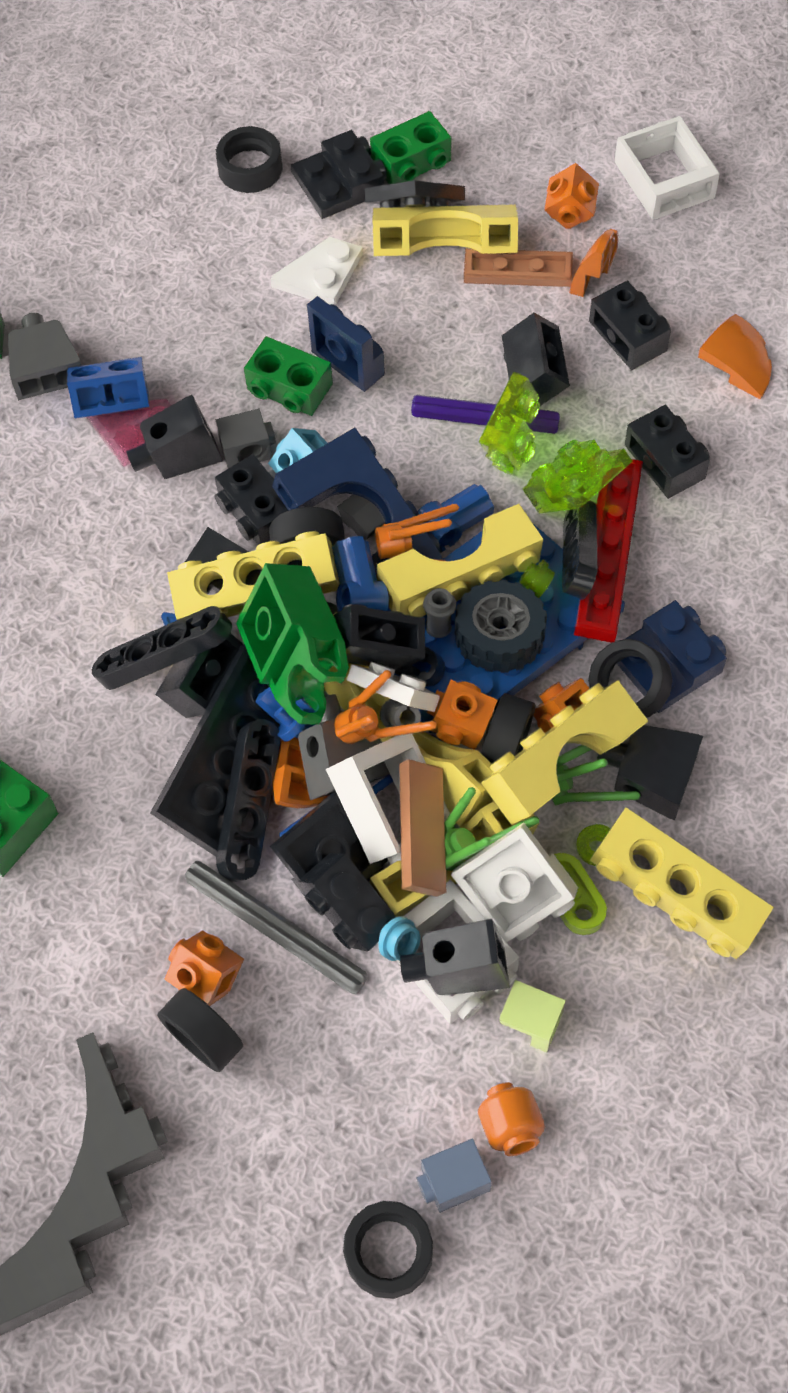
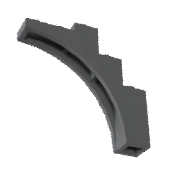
M93 1032L76 1039L85 1071L87 1111L82 1145L70 1180L49 1217L29 1241L0 1266V1336L93 1293L89 1279L96 1277L93 1264L87 1251L78 1252L77 1248L130 1225L125 1211L132 1209L131 1201L122 1182L114 1184V1181L165 1159L160 1145L168 1141L158 1117L149 1119L143 1107L127 1113V1111L134 1108L125 1083L116 1086L111 1070L118 1068L109 1043L101 1045Z

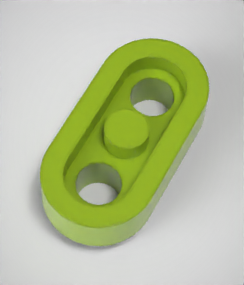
M567 853L554 854L578 886L575 898L573 899L575 904L566 913L561 915L560 918L565 926L575 934L590 935L597 932L605 921L607 913L605 900L576 857ZM587 909L591 913V918L582 920L577 917L576 911Z

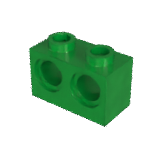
M428 111L370 137L371 158L373 161L380 159L384 164L387 173L385 180L388 184L413 181L417 176L432 169H440L451 161L452 137L432 112Z
M267 336L262 340L244 367L247 390L259 399L265 400L268 398L276 401L293 413L302 412L313 416L333 385L331 362Z

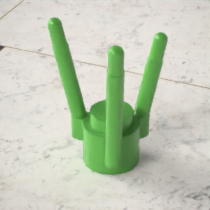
M580 745L558 756L556 774L561 792L552 798L555 805L567 802L638 800L640 798L639 792L568 793L567 790L573 789L572 777L607 766V760L600 759L569 768L565 763L592 750L584 745Z
M469 787L444 822L446 870L453 871L522 823H525L528 828L537 825L539 818L533 816L491 837H485L476 841L474 835L468 829L454 827L476 794V789Z

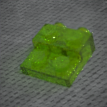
M514 371L478 441L486 451L485 457L493 461L492 466L509 475H513L515 470L519 471L522 464H528L533 457L536 449V443L534 442L536 437L527 423L531 424L534 421L540 407V402H538L539 396L528 377Z
M575 439L566 443L557 451L558 455L552 463L549 462L537 468L531 474L532 478L528 484L522 489L539 514L580 509L626 468L632 460L624 448L607 451L606 448L600 449L595 439L578 442Z

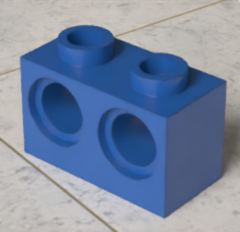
M142 357L68 368L67 385L75 419L150 407Z

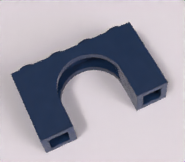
M356 427L276 473L272 485L288 511L295 508L314 507L334 495L354 494L372 502L381 512L385 524L399 522L419 515L413 503L409 500L405 501L397 490L398 483L393 473L388 468L383 469L376 459V450L367 436H361ZM432 533L411 536L412 549L430 559H443L440 554L442 552L441 546ZM378 551L372 555L376 577L377 564L389 559H380Z

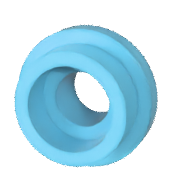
M399 916L392 919L380 932L378 944L380 954L390 961H400V956L415 954L420 945V932L416 929L415 924L406 917Z

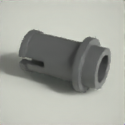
M437 588L426 595L423 608L425 613H427L425 626L427 627V633L432 637L442 638L451 632V615L456 610V600L448 590Z
M389 699L381 707L380 720L385 727L419 723L421 721V713L418 708Z

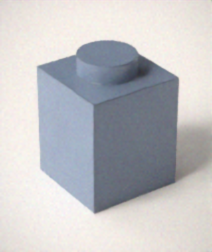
M473 1138L421 1160L423 1174L416 1177L426 1204L435 1201L439 1213L491 1191V1179Z

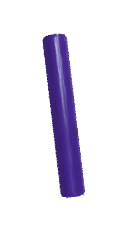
M414 395L411 406V413L414 417L551 434L557 433L560 422V414L557 411L425 395Z

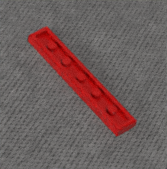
M605 454L596 501L597 575L587 597L579 601L574 631L576 636L610 643L615 642L643 461Z

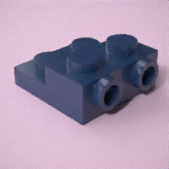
M316 296L307 304L312 353L321 359L331 362L333 369L363 392L367 391L385 375L384 351L381 346L372 339L370 332L364 326L353 323L344 316L336 305H329L319 296Z
M676 600L644 619L642 628L625 638L645 643L660 652L670 665L673 679L671 692L663 707L657 711L658 713L722 673L727 659L725 656L726 648L721 639L714 634L708 637L699 627L701 621L697 612L691 606L682 608ZM629 656L622 659L617 665L645 697L652 684L653 673L647 661L640 657Z

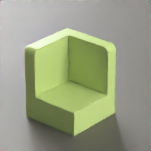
M515 980L499 1021L505 1026L532 1036L530 1046L547 1053L562 1017L566 1000Z

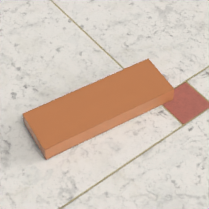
M465 248L464 283L571 287L573 252L518 250V253L481 254L477 250Z
M408 759L399 764L402 889L438 897L447 893L443 768Z

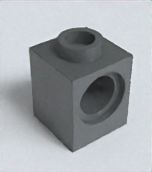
M260 408L215 419L220 445L228 469L252 454L260 462L272 458L270 445L276 444L275 434L271 422L264 423Z

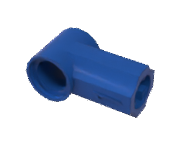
M473 484L441 504L438 501H431L418 510L420 515L441 507L458 504V511L428 521L433 522L444 519L452 521V525L449 527L430 531L438 540L442 552L447 550L445 548L446 545L450 547L455 545L465 530L494 513V505L491 502L489 493L482 485Z
M351 536L337 541L332 547L340 583L336 593L338 612L344 606L359 604L367 608L387 611L389 606L388 590L384 582L377 581L369 542L364 540L363 536Z

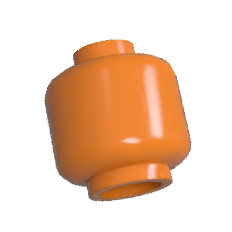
M510 1082L501 1083L489 1089L487 1092L488 1098L479 1106L478 1115L491 1148L497 1151H504L506 1156H517L534 1149L539 1144L538 1138L544 1132L545 1124L532 1091L524 1087H513V1084Z

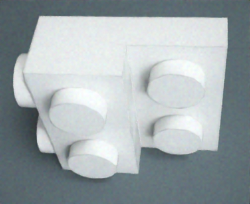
M522 823L455 868L451 874L478 912L485 919H493L500 936L506 943L515 937L518 941L526 939L539 928L538 922L550 914L553 918H557L566 913L575 904L573 899L578 889V886L553 853L549 855L546 853L525 823Z

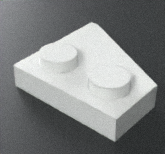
M328 237L271 277V287L311 300L319 296L329 305H336L363 255L362 246Z
M371 662L369 668L351 665L347 681L367 688L385 670H389L391 677L376 693L410 707L435 712L440 696L425 688V681L402 674L401 677L393 675L395 669L376 662Z

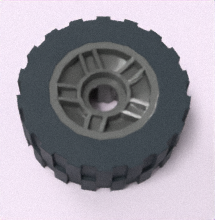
M491 580L484 582L480 586L472 587L469 593H465L461 597V603L456 608L455 643L457 648H460L461 655L465 659H469L475 667H482L485 671L489 672L501 671V673H508L509 670L516 669L517 671L524 668V665L527 663L531 664L535 660L536 655L540 654L545 640L547 614L546 610H543V602L535 596V592L531 589H526L517 582L510 583L508 580H500L498 582H492Z

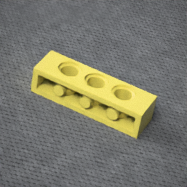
M311 531L297 535L295 537L296 541L280 544L278 541H270L259 544L255 551L243 554L240 551H229L218 555L217 560L203 564L201 561L182 563L178 566V570L167 572L176 619L179 620L210 606H217L227 618L240 615L254 585H246V577L252 570H262L265 563L287 565L292 560H301L302 566L311 567L318 584L322 588L323 594L337 591L340 583L332 551V543L325 533L319 534V532ZM215 579H223L222 589L214 595H207L209 583Z
M628 808L623 810L590 859L591 862L597 865V870L604 877L611 881H620L631 888L634 896L639 901L651 907L657 906L670 915V920L677 927L687 932L694 931L707 940V945L711 950L723 957L731 956L737 959L748 950L774 908ZM633 855L644 856L650 863V869L645 870L638 867L633 860ZM670 879L682 882L686 887L687 895L676 893L670 885ZM707 904L719 907L723 913V920L713 918L707 910Z

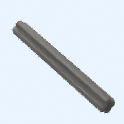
M195 861L185 873L188 884L350 993L357 994L362 989L367 980V974L364 970L201 861Z

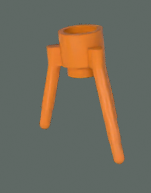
M458 504L441 507L399 522L376 527L375 538L379 558L391 559L412 550L411 536L451 526L452 521L450 519L428 521L458 511Z
M385 670L359 696L349 701V709L339 713L335 718L334 728L338 738L347 744H354L363 739L373 742L385 737L434 730L437 724L434 721L380 729L377 727L378 716L374 709L366 706L365 702L391 677V672Z

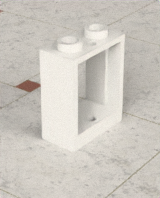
M681 116L661 121L655 125L617 138L615 164L652 220L715 198L720 173ZM673 149L688 173L654 185L639 161Z
M412 734L393 737L326 769L370 864L384 858L388 859L390 865L401 861V836L395 838L364 770L384 761L400 794L399 764L408 759L426 764ZM444 802V822H445L446 819L448 818V816L450 815V813H449V811H448V809H447V807H446V805H445V802Z
M451 880L446 883L447 893L438 897L429 896L403 916L415 924L421 938L423 934L430 932L455 911L467 924L486 919ZM501 937L505 947L509 983L512 985L517 979L515 972L518 971L519 956ZM428 979L415 981L416 985L450 1024L459 1017L466 1021L474 1016L484 1004L481 999L493 991L460 993L452 997L451 995H437ZM498 989L495 991L499 994L506 989Z

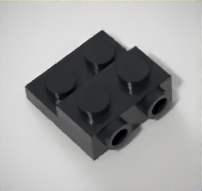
M353 130L322 141V152L291 164V173L321 219L365 202V188L383 186L384 180L387 178L386 169L380 159L373 161L370 157L371 149L367 139L364 136L357 138Z
M336 791L331 793L270 846L292 874L293 878L291 880L304 896L307 893L298 881L329 853L346 854L368 882L371 877L384 870L382 866L388 862V859L384 858L375 863H369Z

